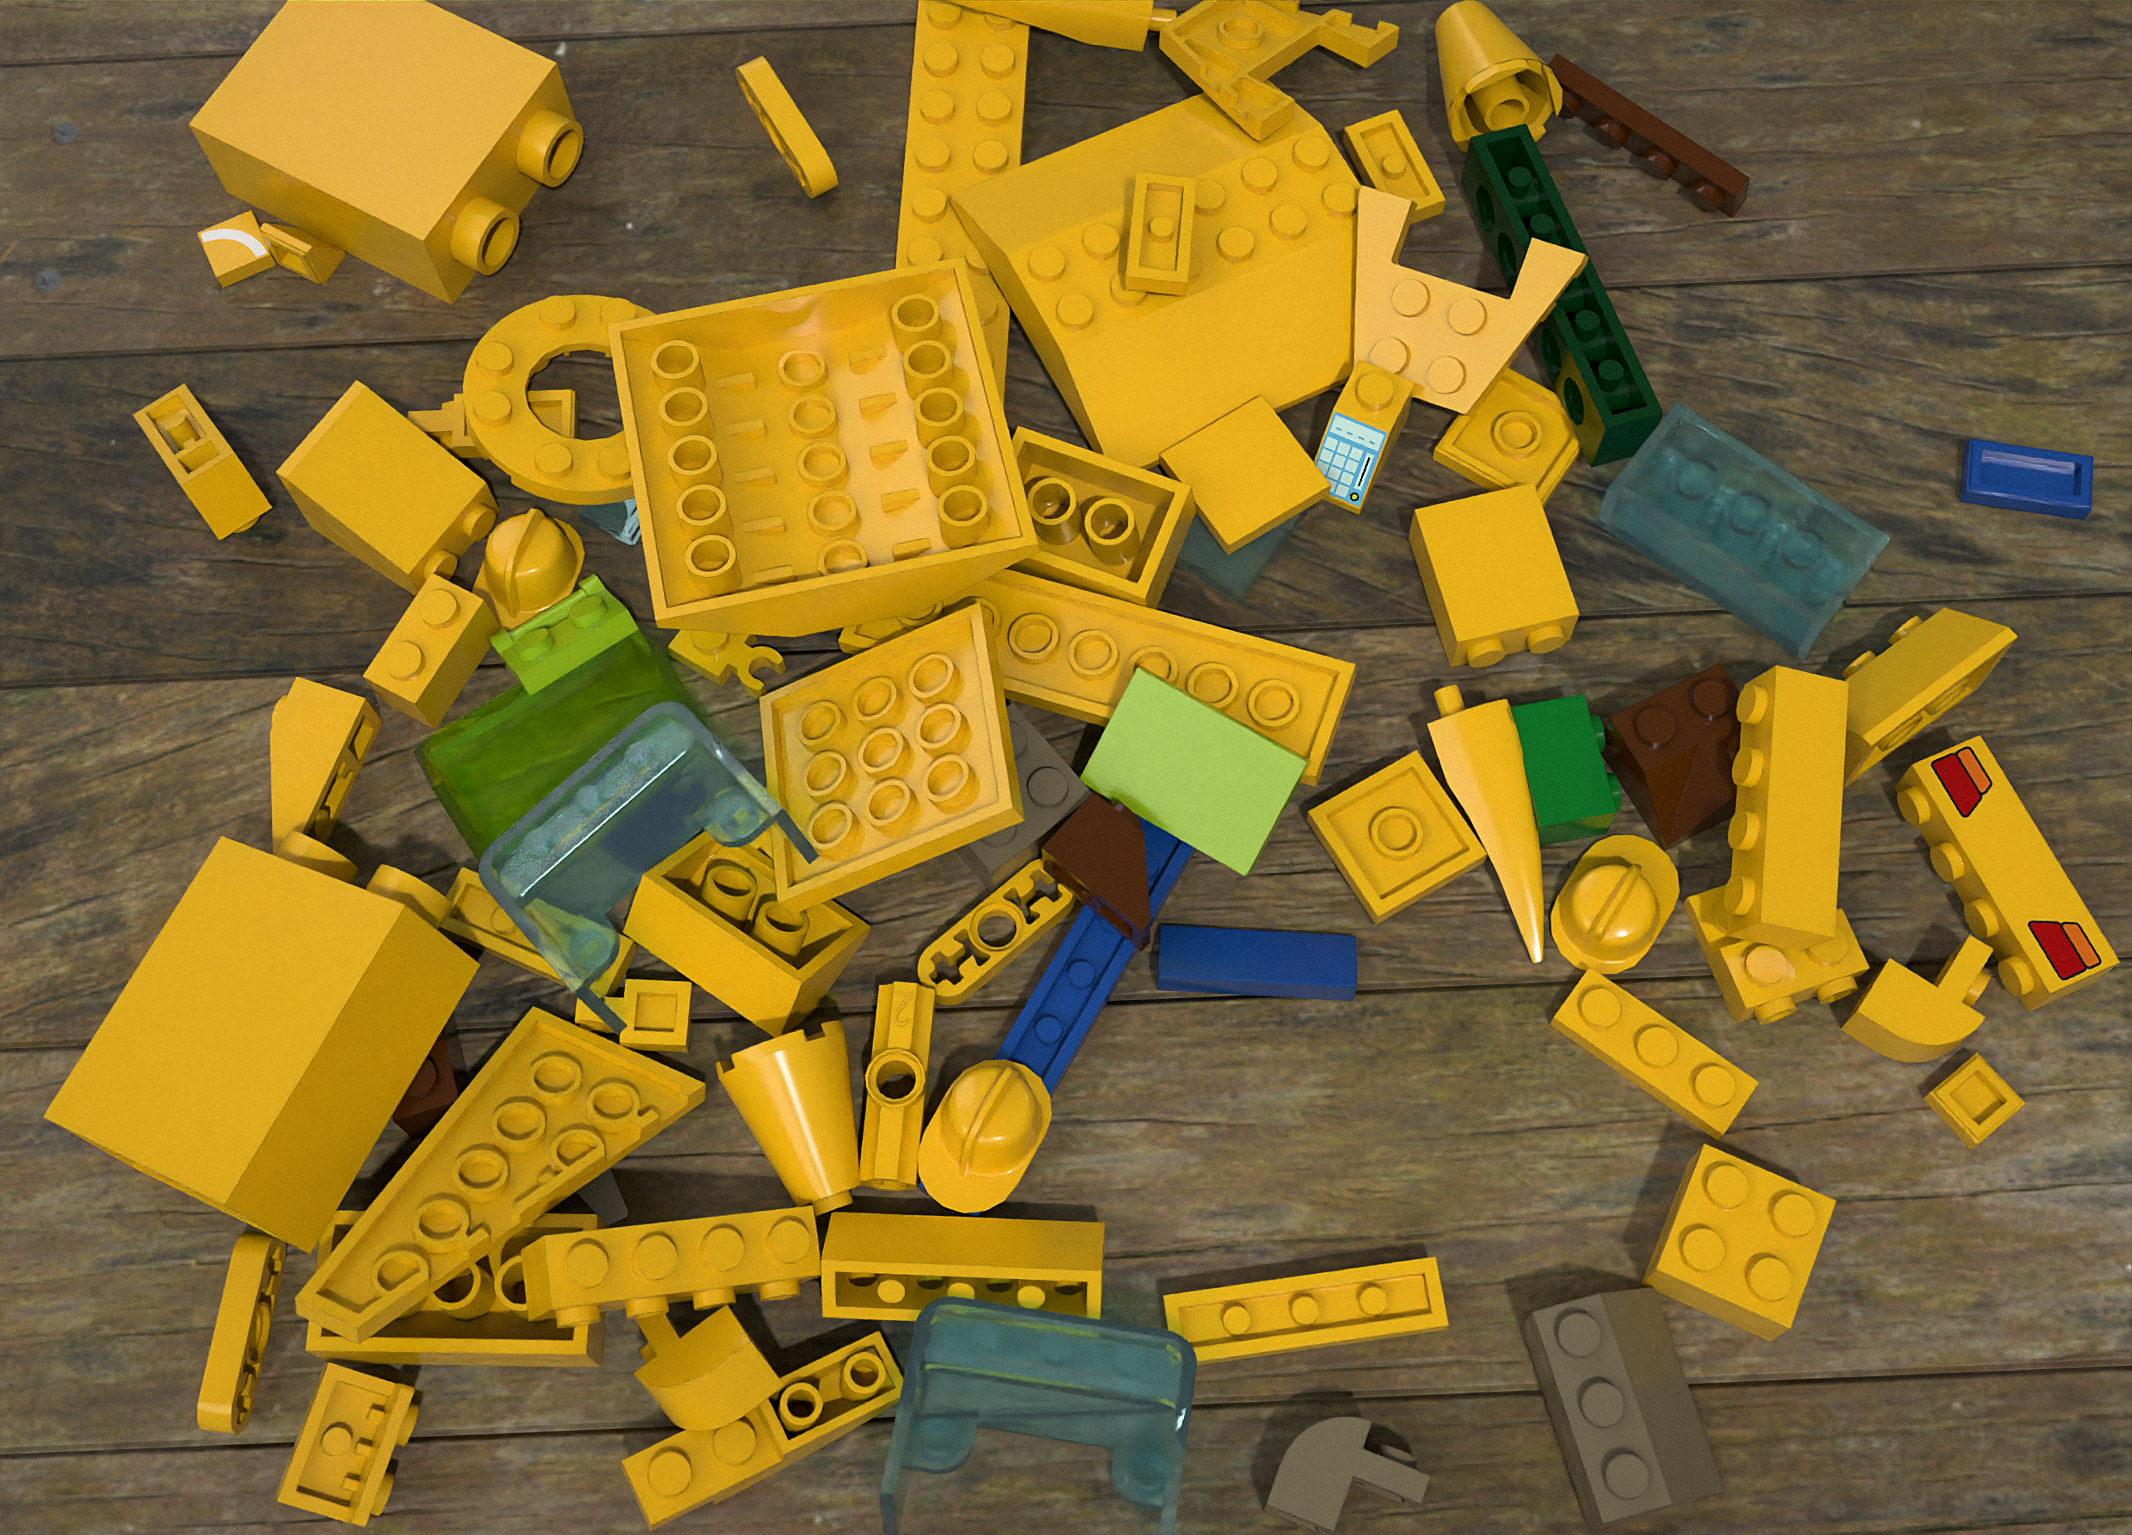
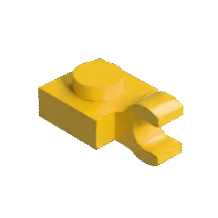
M626 979L624 998L577 995L575 1023H580L581 1028L594 1034H609L620 1031V1045L630 1050L688 1053L694 987L692 982Z

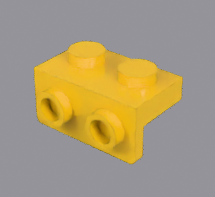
M330 1362L325 1363L274 1501L361 1527L366 1526L370 1514L380 1516L388 1501L394 1481V1474L386 1472L395 1444L403 1447L406 1445L417 1420L419 1406L410 1403L415 1387L402 1383L395 1384Z

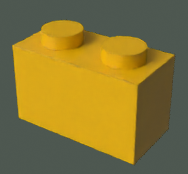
M431 573L363 674V678L385 704L436 730L490 649L491 644L488 641V637L503 628L484 599Z

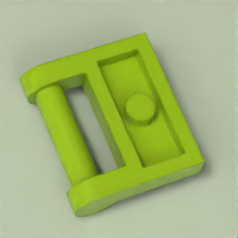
M594 573L578 582L579 590L508 633L503 628L488 637V641L499 659L530 696L639 629L628 609L604 587Z

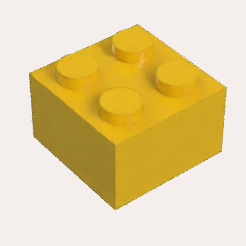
M1704 1144L1686 1166L1641 1285L1648 1288L1653 1287L1655 1291L1772 1342L1791 1328L1836 1200Z

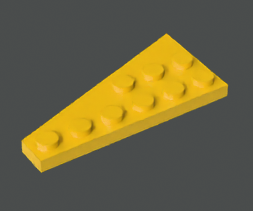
M533 1006L295 1297L297 1315L356 1344L362 1343L704 1102L706 1084Z

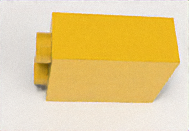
M288 0L189 123L192 132L227 193L301 230L313 234L451 305L455 303L477 272L483 275H491L506 263L518 238V216L542 183L549 187H556L569 177L579 160L584 139L582 126L575 120L556 62L425 0Z
M290 831L275 855L221 836L43 1117L124 1164L311 1254L480 967V964L437 930L450 909L451 902L437 890L406 872L381 864L366 889L351 885L359 873V869L351 861L330 847L304 834Z

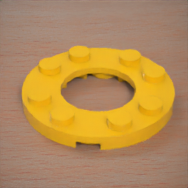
M557 295L524 306L495 324L481 338L473 350L467 363L463 380V404L466 425L474 445L484 460L490 459L496 466L510 475L511 483L548 500L577 505H602L635 498L624 430L609 438L586 441L561 436L542 425L529 409L526 391L530 377L534 373L543 370L552 358L562 353L563 356H570L572 351L592 350L605 353L606 358H612L607 324L656 314L622 298L597 295Z

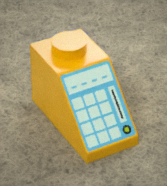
M1360 359L1358 360L1334 406L1314 459L1315 465L1331 484L1330 495L1322 500L1360 515L1408 419L1415 382Z

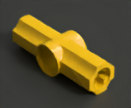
M894 981L892 984L879 985L872 1056L865 1074L868 1093L859 1167L861 1186L871 1187L879 1191L903 1192L906 1190H917L918 1187L917 1152L923 1137L925 1109L930 1099L928 1077L937 997L935 989L921 986L918 983ZM905 1074L916 1080L914 1089L903 1098L891 1099L881 1094L882 1085L893 1075Z

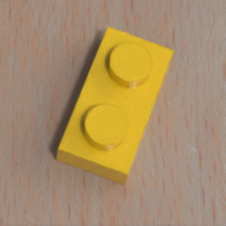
M1398 109L1344 127L1343 143L1367 187L1415 202L1417 207L1411 224L1443 213L1446 199Z
M1136 171L1124 289L1186 295L1197 178Z

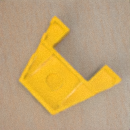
M1204 0L1160 28L1159 48L1252 138L1261 142L1293 119L1295 104L1294 98L1266 85L1263 81L1287 65L1292 64L1294 60L1317 45H1321L1367 68L1397 47L1400 27L1383 21H1379L1377 30L1352 24V13L1332 9L1323 16L1299 10L1300 0Z
M1361 185L1358 194L1354 368L1360 359L1415 382L1412 397L1471 416L1519 354L1517 351L1539 322H1543L1557 303L1555 301L1574 277L1577 278L1586 267L1589 257L1583 253L1532 238L1511 298L1507 300L1397 265L1417 204L1412 200Z

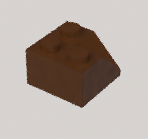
M1721 663L1609 717L1604 728L1605 750L1600 753L1664 852L1733 817L1736 811L1737 785L1732 778V768L1735 757L1740 750L1741 722H1739L1736 714L1740 692Z

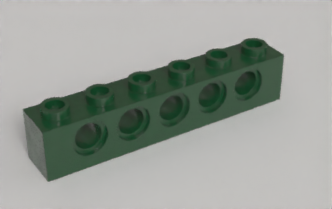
M1527 124L1471 137L1460 183L1511 294L1513 293L1532 238L1577 251L1589 257ZM1589 257L1586 267L1577 278L1574 277L1555 301L1557 303L1543 322H1539L1530 336L1587 461L1592 468L1648 453L1664 412Z

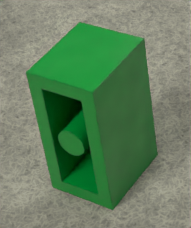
M1584 694L1511 707V713L1516 723L1523 750V763L1540 846L1606 835L1617 811L1621 810V790L1616 775L1613 772L1606 774L1600 753L1605 750L1603 725L1597 714H1589Z

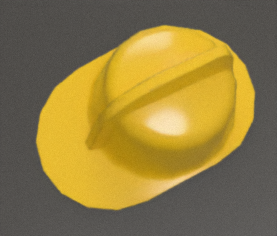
M531 508L527 514L509 517L498 524L488 537L485 558L472 593L485 600L502 628L507 633L572 594L582 571L585 558L581 537L571 525L556 518L545 517L543 512L538 509Z
M1612 835L1597 841L1580 859L1557 896L1550 915L1551 936L1560 954L1574 967L1583 971H1587L1591 967L1601 975L1618 974L1634 967L1649 951L1674 910L1680 892L1678 872L1669 855L1654 842L1636 835Z
M1006 1059L986 1060L965 1069L952 1083L924 1131L917 1152L918 1174L927 1193L944 1208L964 1214L987 1211L1005 1201L1019 1184L1046 1136L1052 1118L1050 1095L1040 1077L1025 1065Z

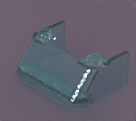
M668 701L655 704L644 711L486 849L480 860L479 878L486 890L569 989L618 1035L628 1025L592 983L612 966L620 949L619 934L604 915L639 885L645 872L679 850L701 829H704L722 846L740 847L754 841L773 825L809 864L817 859L819 854L782 806L686 706Z
M953 1296L942 1297L930 1302L923 1308L916 1320L880 1489L884 1535H899L911 1472L947 1474L960 1468L972 1453L977 1427L1114 1449L1111 1479L1117 1494L1132 1506L1161 1511L1158 1535H1174L1197 1371V1358L1193 1347L1181 1335L1163 1329Z

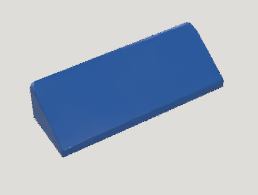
M1161 925L1157 990L1354 1001L1357 990L1356 936Z

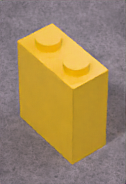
M1535 483L1414 510L1408 538L1450 668L1468 663L1473 668L1487 667L1501 661L1507 654L1530 650L1533 654H1543L1558 649L1566 641L1570 640L1579 617V611Z

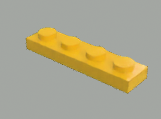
M1436 1257L1163 1295L1173 1369L1446 1330L1449 1326Z

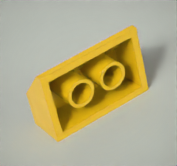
M1944 607L1925 622L1918 615L1908 620L1889 638L1888 641L1892 646L1879 656H1876L1869 650L1852 662L1841 674L1845 681L1849 682L1843 790L1976 691L2018 636L2007 626Z
M716 823L642 875L622 933L695 982L703 990L709 992L750 1020L755 1026L777 1038L787 1034L816 1009L868 936L871 926L831 899L790 915L777 903L774 861ZM717 842L724 846L711 858L707 856ZM740 858L751 864L747 872L736 868Z

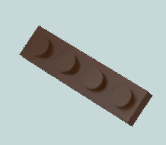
M1556 53L1549 62L1548 66L1556 74L1558 82L1563 89L1562 108L1559 115L1568 119H1573L1574 116L1578 117L1593 127V133L1605 145L1616 150L1624 147L1639 157L1641 165L1654 177L1663 181L1671 178L1688 189L1690 198L1703 209L1709 212H1716L1719 209L1733 218L1746 201L1750 180L1748 176L1560 54Z

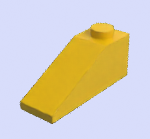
M185 384L180 385L133 414L169 470L219 540L224 539L231 533H239L249 529L258 521L260 515L272 508L233 449Z
M296 677L288 695L282 696L277 702L272 714V728L270 730L273 855L276 854L290 831L304 834L326 845L383 723L366 698Z

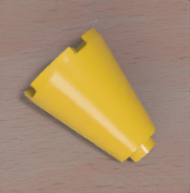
M1465 0L1446 9L1437 20L1435 36L1448 129L1460 150L1467 153L1470 138L1473 136L1522 124H1527L1534 141H1538L1546 133L1543 124L1550 117L1553 110L1556 116H1558L1562 108L1563 89L1554 71L1482 2Z
M841 1020L822 1023L823 1031L805 1037L804 1031L801 1029L730 1055L732 1061H718L715 1063L719 1076L718 1079L797 1207L813 1205L815 1216L854 1203L849 1190L862 1185L859 1181L860 1161L847 1038Z

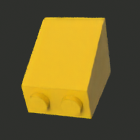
M357 380L276 471L312 529L415 596L419 593L431 573L449 581L456 570L457 561L474 541H480L490 532L496 515L500 511L487 483Z

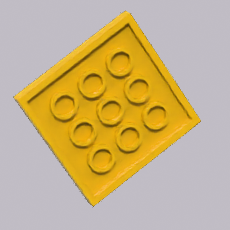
M981 602L759 697L777 903L790 915L1025 821L992 616Z

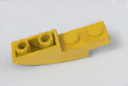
M879 1330L781 1377L780 1379L784 1384L783 1387L736 1421L707 1431L684 1430L622 1460L621 1468L649 1530L652 1531L711 1501L715 1505L821 1449L906 1398L910 1391Z

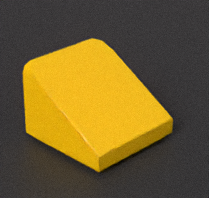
M263 223L259 228L261 236L277 264L317 284L321 283L324 285L346 255L343 249L298 228Z

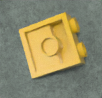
M1726 885L1687 897L1683 904L1735 1024L1754 1017L1757 1018L1760 1025L1778 1021L1797 1011L1796 1003L1818 997L1821 1004H1828L1843 999L1859 989L1856 983L1870 968L1842 908L1836 910L1834 939L1802 951H1796L1727 936L1729 913L1725 911L1723 903Z

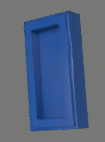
M1969 439L1963 448L1960 502L2085 520L2091 512L2094 457Z

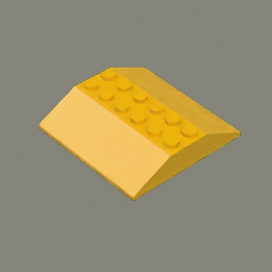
M1268 79L1263 81L1266 85L1282 92ZM1203 92L950 195V203L1093 451L1098 454L1148 470L1160 464V453L1260 395L1266 399L1275 413H1278L1346 383L1354 370L1358 194L1361 185L1322 124L1296 102L1294 104L1293 119L1259 142L1252 138L1208 94ZM1136 171L1197 178L1189 276L1185 296L1124 289Z
M964 256L607 324L655 621L658 628L799 637L918 613L1039 552L1037 537Z

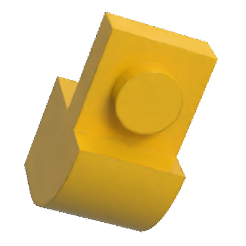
M1969 935L1950 954L1933 984L1889 958L1871 978L1840 1030L1877 1053L1901 1062H1927L1948 1054L1974 1032L1986 1018L1971 1007L1980 997L1991 978L1989 974L1982 971V968L1994 949Z
M727 1304L685 1335L681 1333L667 1313L635 1319L648 1343L639 1349L646 1364L633 1374L667 1417L680 1428L690 1431H707L730 1424L750 1412L784 1386L759 1346Z

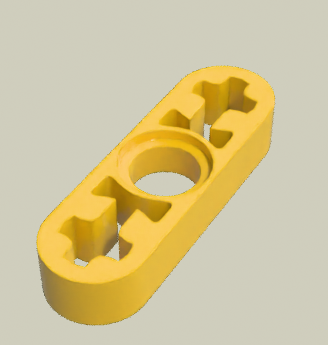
M760 56L735 68L739 86L749 106L808 197L814 199L838 187V178L829 156L767 60Z
M1042 858L1027 864L924 950L918 962V976L921 986L936 990L937 1004L952 1006L966 1001L1071 912L1076 897L1060 883L1057 886L1059 897L1057 901L1052 902L1049 898L1042 897L1029 907L1030 918L1034 920L1030 925L1026 923L1022 911L1014 903L1010 902L1013 898H1017L1019 905L1023 908L1036 896L1034 882L1040 879L1043 883L1049 885L1056 881L1043 870ZM994 916L1008 918L1017 929L1013 940L1002 947H991L985 944L979 937L981 925L987 919ZM967 938L974 953L985 963L978 966L972 955L959 967L961 978L959 983L953 985L946 979L938 984L934 983L938 977L935 965L943 961L946 965L953 966L965 957V947L960 942Z
M243 1231L238 1237L232 1252L198 1399L197 1421L202 1431L239 1435L244 1431L251 1417L286 1261L285 1242L265 1232Z

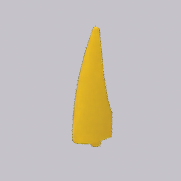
M944 0L1052 31L1086 44L1143 52L1148 30L1160 32L1161 27L1176 18V10L1154 8V0Z
M1458 685L1441 688L1433 693L1441 719L1427 725L1446 782L1467 813L1497 871L1532 962H1542L1544 947V897L1541 851L1523 763V750L1516 723L1511 713V707L1507 699H1502L1466 709Z

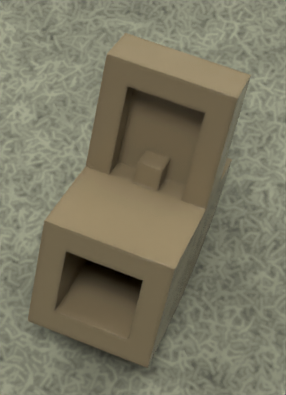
M1334 1417L1310 1426L1291 1443L1277 1470L1263 1511L1320 1535H1332L1350 1485L1415 1510L1422 1503L1431 1476L1415 1470L1418 1459L1396 1448L1379 1444L1375 1453L1363 1449L1372 1421L1357 1417Z

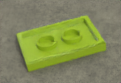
M1137 667L1080 779L1092 790L1112 801L1121 802L1134 814L1247 877L1251 875L1311 760L1146 668Z

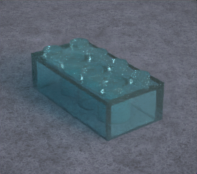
M1678 401L1607 488L1595 521L1596 524L1803 661L1870 574L1891 540V537Z

